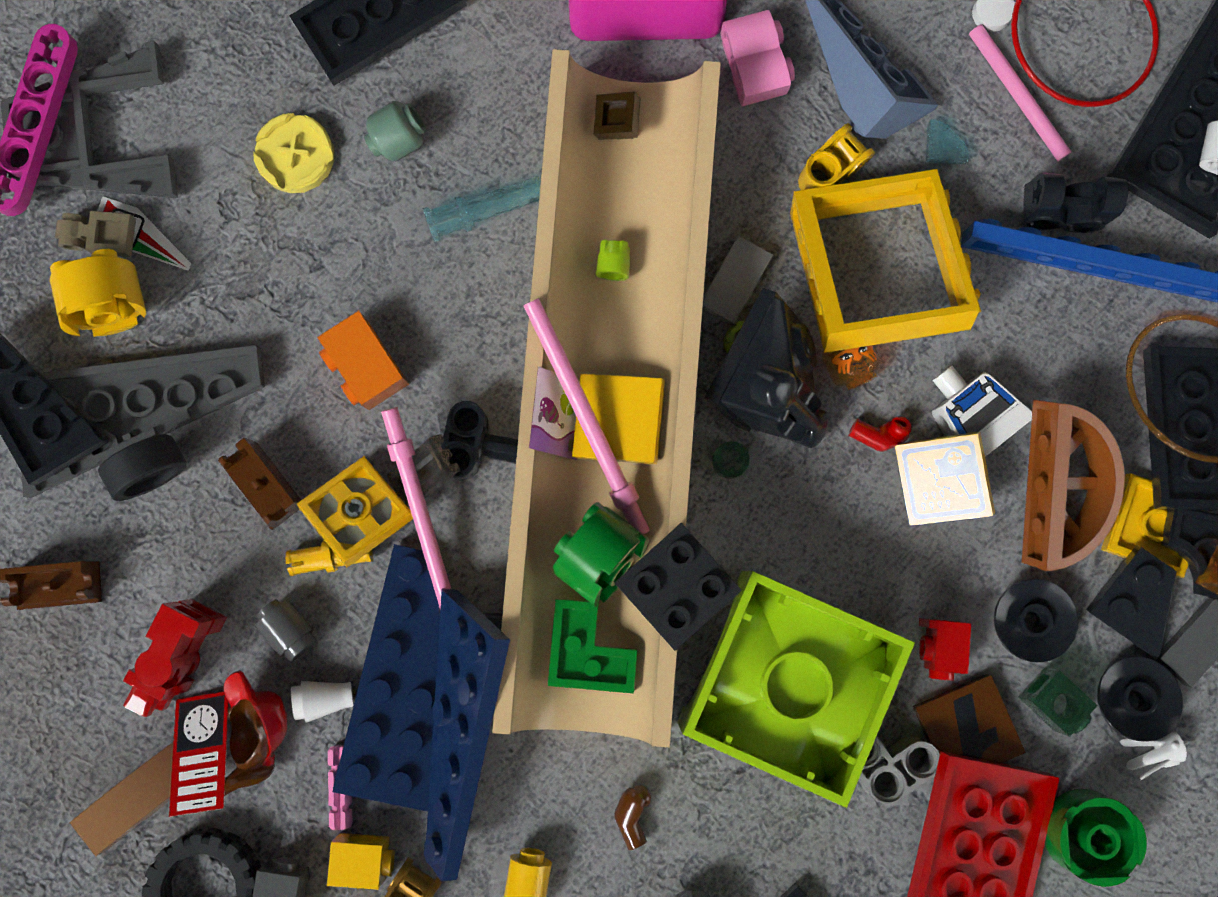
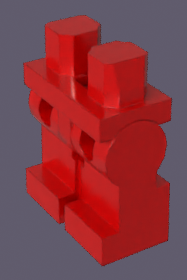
M193 599L162 603L145 636L153 640L149 649L140 654L135 662V668L129 669L123 682L133 686L123 706L143 717H148L152 715L154 709L161 711L167 709L174 696L189 691L194 679L188 676L192 675L199 666L200 654L198 651L206 635L220 632L227 617Z

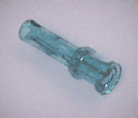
M537 175L525 181L467 200L465 196L454 197V202L434 209H430L428 206L422 208L434 243L440 241L441 236L464 229L466 232L471 231L475 227L476 222L539 202L541 186L539 176Z

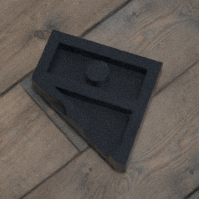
M1136 545L1086 610L1157 659L1161 654L1177 571L1141 546Z

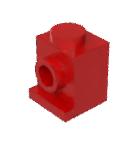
M919 618V626L926 627V636L922 635L920 639L919 656L924 661V668L929 669L928 678L954 681V673L968 674L971 623Z

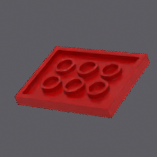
M941 751L907 897H1033L1048 824L1060 778L1048 772Z

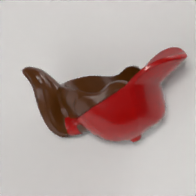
M242 671L232 673L224 683L225 696L231 706L228 711V718L232 725L230 752L237 766L225 778L224 796L236 789L253 786L269 778L275 767L274 751L280 746L287 733V712L281 697L272 691L255 692Z

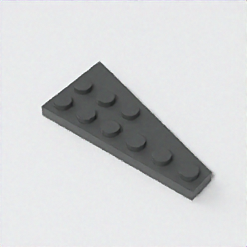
M253 345L40 373L108 443L38 485L28 484L22 474L23 497L32 498L100 466L110 456L131 444L155 435L172 432L264 388L261 348Z

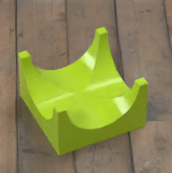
M741 571L736 584L742 591L734 597L716 649L696 691L688 704L682 708L677 720L683 735L847 808L915 642L754 571Z

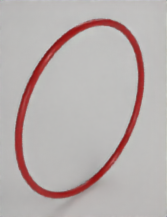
M1016 0L1011 20L1012 41L1018 60L1030 79L1040 89L1064 103L1081 107H1099L1120 101L1133 93L1144 82L1156 60L1159 46V28L1150 0H1143L1149 13L1153 32L1152 50L1148 64L1139 79L1130 88L1117 96L1098 101H1083L1069 98L1049 88L1035 75L1025 60L1018 38L1017 22L1022 0Z

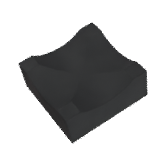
M682 523L675 527L614 582L674 651L742 591Z

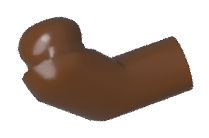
M643 785L626 789L622 793L614 813L616 823L628 850H634L647 842L638 821L644 807L649 806L651 803V793Z

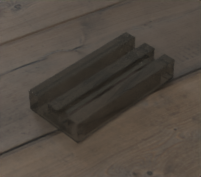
M441 434L427 439L415 450L416 455L412 456L415 466L430 453L433 456L432 460L417 471L420 482L438 467L440 469L438 473L421 486L424 498H427L460 471L457 463L450 464L448 461L453 456L449 448L445 450L441 448L440 445L445 441ZM396 466L387 474V477L396 494L410 508L400 480V473Z

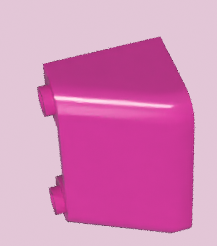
M568 0L569 23L574 35L585 41L707 39L720 33L722 24L725 21L727 0Z

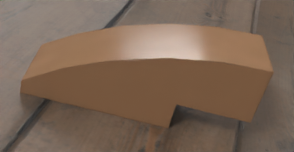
M173 742L69 822L95 856L110 849L137 825L152 816L170 801Z

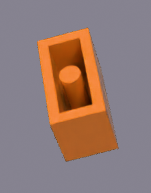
M359 310L317 337L324 349L319 351L321 358L332 372L337 369L346 381L340 386L354 406L360 403L366 409L371 410L409 385L384 344Z

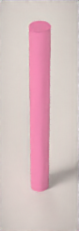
M981 24L969 33L971 39L1058 162L1064 159L1072 151L984 26Z

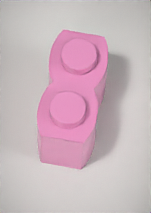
M769 10L724 21L720 34L741 106L787 95L791 81L795 80V72L791 58H785L780 48V44L784 42L780 21L773 20Z

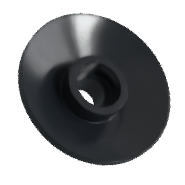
M1027 579L1013 584L1001 595L995 607L994 626L1001 644L1012 655L1029 662H1047L1064 654L1072 645L1078 630V615L1072 599L1061 587L1042 579ZM1030 612L1036 616V624L1031 628L1025 623V617Z
M1145 657L1124 658L1110 665L1099 681L1097 700L1100 712L1107 724L1121 736L1141 742L1155 741L1167 736L1177 726L1183 711L1182 692L1172 673L1160 663ZM1131 692L1135 693L1139 698V704L1136 708L1129 703L1128 696Z

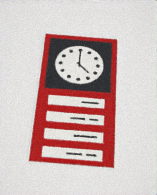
M224 691L176 700L169 817L224 808L228 700Z

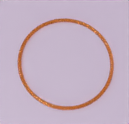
M1177 314L1156 320L1138 334L1127 356L1126 382L1131 401L1144 424L1167 446L1190 458L1218 463V457L1189 451L1174 443L1160 432L1142 409L1135 393L1132 377V366L1136 350L1143 338L1154 328L1164 323L1178 320L1199 321L1218 328V321L1192 314Z

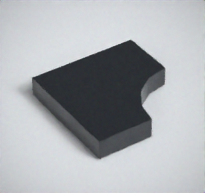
M1167 509L1168 513L1161 545L1175 551L1188 562V567L1193 577V594L1218 599V514L1201 510Z

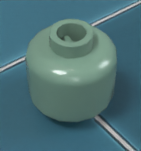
M391 101L369 115L366 120L368 134L364 136L368 148L376 157L383 155L389 161L396 162L422 146L424 140L423 133L426 132V126L417 110L411 104L404 105L398 101Z

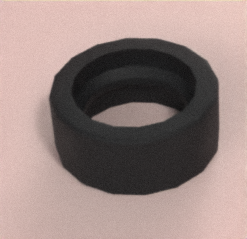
M162 434L140 440L116 452L100 465L98 473L112 499L124 501L146 494L169 482L186 468L187 462L171 435Z

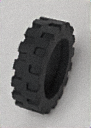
M210 828L207 831H202V829L195 830L173 841L156 855L155 862L146 871L145 877L148 880L142 886V897H173L171 881L175 869L182 860L196 854L216 857L229 868L235 879L236 897H253L256 873L261 868L259 860L255 861L251 855L254 852L247 843L243 845L239 842L240 837L236 834L229 832L226 835L221 833L222 829Z

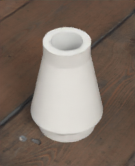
M301 681L300 686L291 687L294 719H305L307 723L339 710L353 707L354 699L351 682Z

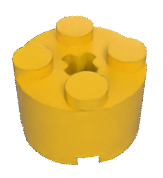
M99 249L94 251L91 257L74 261L60 260L50 266V285L60 328L65 333L80 336L79 329L92 330L93 337L107 336L133 328L138 324L137 317L139 315L145 318L146 308L136 267L129 260L118 257L115 250Z

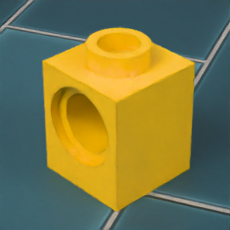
M340 833L331 841L327 886L378 890L386 880V876L391 877L393 873L395 851L388 850L389 836Z

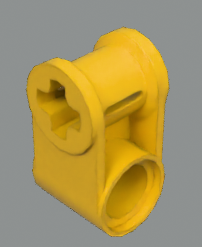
M847 123L809 157L799 175L800 190L838 185L847 177L849 178L859 171L876 152L872 148L867 149L851 132L853 127ZM811 170H821L826 174L828 180H817L812 175Z

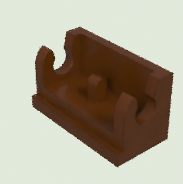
M243 438L235 444L238 450L228 457L226 455L221 456L218 462L262 517L267 526L274 530L299 510L297 503L301 499L260 445L255 441Z
M77 561L0 569V582L8 583L10 587L9 596L0 599L2 605L6 607L17 606V610L102 602L100 561Z

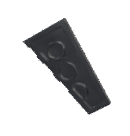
M0 333V435L28 484L38 485L105 445L108 441Z

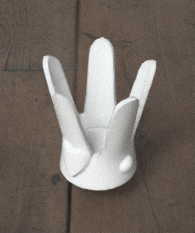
M1173 730L1167 736L1155 741L1141 742L1126 738L1120 740V743L1125 747L1154 746L1153 750L1129 760L1126 764L1128 769L1135 770L1161 762L1141 775L1140 780H1143L1162 767L1167 768L1184 762L1187 757L1185 745H1188L1189 741H1183L1180 735Z

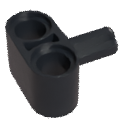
M472 401L458 402L450 409L447 416L439 454L440 467L451 478L458 481H466L477 474L483 457L516 464L518 439L488 434V418L485 412ZM475 412L478 414L479 422L473 430L462 431L459 429L458 420L463 413ZM458 451H466L470 456L469 466L461 472L453 471L450 466L452 455Z

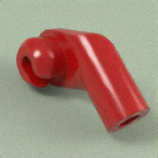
M897 416L892 421L878 427H874L857 418L848 436L876 451L884 452L894 448L897 444L905 443L912 431V425L908 419L902 416Z

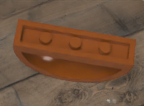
M1033 400L1021 562L1044 571H1054L1069 567L1091 554L1112 529L1123 499L1125 474L1119 446L1109 428L1098 417L1081 407L1064 403ZM1082 443L1087 456L1089 476H1068L1070 455ZM1087 489L1082 509L1076 520L1073 521L1066 512L1067 490Z

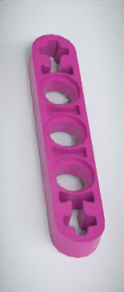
M47 24L37 30L0 140V213L6 216L19 215L30 204L78 52L77 42L58 24ZM59 39L63 42L62 47H54L53 50L49 48L51 43L57 44ZM52 61H54L57 64L56 67H53L51 65ZM45 73L52 74L53 83L51 87L43 92L36 91L35 81L37 78ZM31 111H39L41 114L39 125L33 129H24L23 119L25 115ZM26 148L29 153L26 164L18 168L11 165L12 154L18 149ZM7 173H10L18 178H21L20 181H17L14 178H7ZM12 191L15 193L13 199H5V201L1 199L3 192L9 193Z

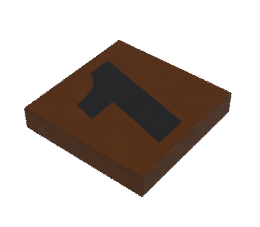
M985 674L912 706L927 741L939 751V754L942 751L1004 763L1026 753L994 680L989 674Z

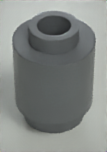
M275 599L257 613L260 619L255 625L257 630L280 657L285 655L290 662L299 658L317 642L316 638L311 634L314 629L289 600L280 603Z

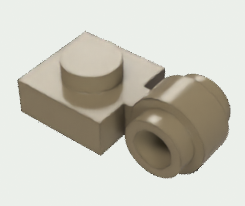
M90 211L88 224L87 217L74 213H63L62 219L57 220L55 238L59 240L58 246L61 248L83 251L86 244L85 250L91 254L99 249H113L121 257H131L136 218L131 214Z

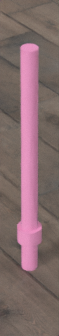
M538 298L523 305L612 489L609 495L616 509L621 508L628 523L641 533H647L650 529L636 502L639 496L632 482L627 483L540 299Z
M398 407L381 411L390 440L387 448L391 461H396L440 607L441 589H451V585L412 456L416 455L412 439L406 438Z

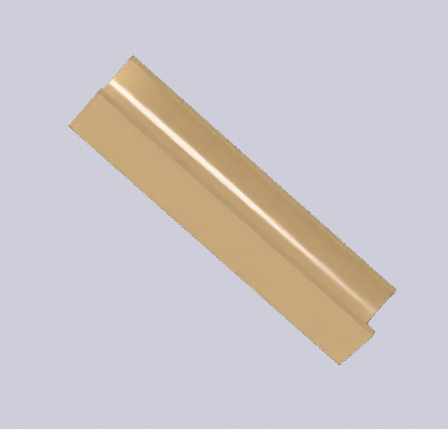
M553 49L530 302L538 298L540 299L579 381L580 374L651 377L665 380L657 464L617 461L627 483L632 482L639 496L636 502L650 531L644 534L649 538L644 556L680 523L686 527L721 62L704 61L703 65L696 72L677 80L654 83L628 82L595 74L576 63L571 57L569 50ZM636 92L641 98L638 138L599 140L593 134L597 94ZM602 240H623L628 242V247H630V270L627 280L611 281L596 276L597 259ZM529 319L501 631L510 639L495 706L492 733L510 735L517 731L545 729L587 731L630 737L647 742L651 746L670 748L677 650H673L620 589L606 602L603 603L599 600L595 645L637 649L634 694L548 686L555 599L589 602L554 574L552 567L559 557L554 552V549L567 532L571 531L573 534L577 532L584 524L582 519L585 513L596 502H599L604 507H609L624 520L626 518L621 508L616 509L609 495L612 489L598 460L578 458L574 460L529 448L538 366L555 372ZM635 553L632 557L631 567L641 559Z

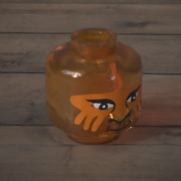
M874 345L824 353L823 350L821 354L833 383L837 386L846 385L848 391L877 378L878 376L875 371L881 367L882 363Z

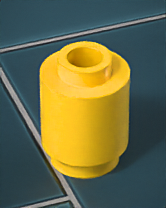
M521 848L520 853L510 856L504 897H547L552 862L545 858L544 851L535 848Z

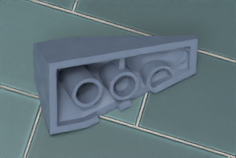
M805 0L842 109L851 119L849 123L858 135L864 138H887L936 109L938 104L917 77L907 67L900 72L885 57L890 50L882 42L877 43L873 38L862 34L860 31L863 29V23L840 0Z

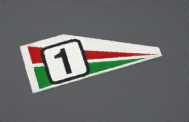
M104 196L102 197L97 211L131 214L136 218L132 252L189 271L191 263L138 208Z

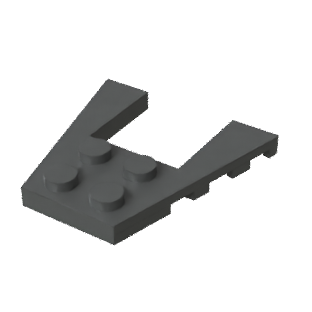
M154 40L145 43V48L130 54L123 51L108 57L107 63L90 70L81 68L71 72L36 185L178 198L174 160L168 154L94 165L86 96L164 84L159 45ZM46 82L35 87L36 91L43 92L48 90L52 84ZM15 95L0 101L3 130ZM31 111L25 115L23 119L24 129H33L39 125L41 121L40 112ZM26 148L16 150L11 156V165L18 168L26 164L29 158L28 150ZM8 173V177H9L10 179H11V178H14V179H16L17 181H20L21 178H18V177H16V176H14V175Z

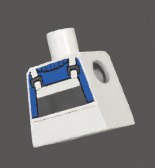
M951 365L932 380L947 398L932 410V415L943 435L946 437L981 432L985 457L1032 420V411L986 372L981 373L966 383Z

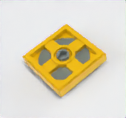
M365 456L297 503L299 510L346 568L413 520L411 510Z

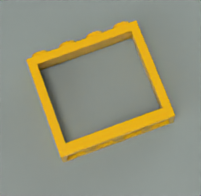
M937 169L794 191L790 216L824 353L971 330L978 313L981 312L978 302L981 293L978 288H973L970 278V257L968 253L962 252L959 242L961 236L959 221L951 216L949 189L944 190ZM921 204L951 307L844 324L818 220Z

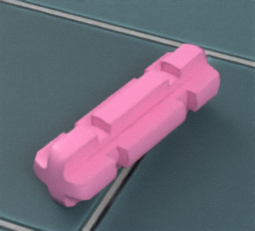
M344 745L332 746L328 750V765L331 766V770L328 772V804L332 806V810L329 812V827L332 830H345L350 828L353 823L352 809L349 808V805L352 803V796L332 792Z

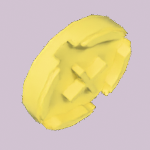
M294 113L282 114L269 120L257 134L255 152L253 151L254 162L260 175L275 189L287 193H305L318 187L329 176L334 163V145L326 129L314 118L306 115H294Z

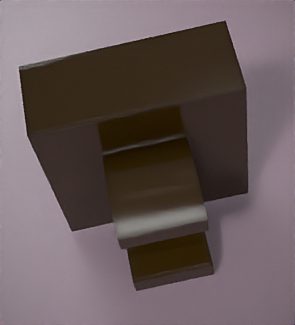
M636 92L597 94L593 134L599 140L638 138L640 96Z

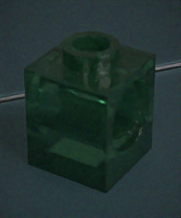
M1044 667L1018 696L1022 702L1055 732L1069 737L1073 733L1077 734L1087 727L1092 719L1090 714L1098 706L1060 670ZM1060 694H1064L1067 702L1066 708L1057 715L1054 710V701Z

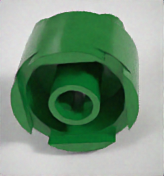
M599 502L594 503L588 509L582 519L584 524L575 534L569 531L559 540L554 549V552L559 557L552 567L554 574L595 607L599 605V600L603 603L606 602L619 589L614 582L631 568L630 565L632 564L634 553L641 558L649 543L647 536L609 507H604Z
M1074 789L1055 797L1048 824L1045 847L1053 861L1078 878L1095 886L1109 887L1125 882L1131 877L1129 874L1136 865L1140 866L1147 850V838L1141 821L1124 804L1094 790Z

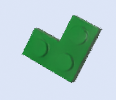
M555 599L548 686L634 694L637 649L595 645L598 606L595 607L586 601Z

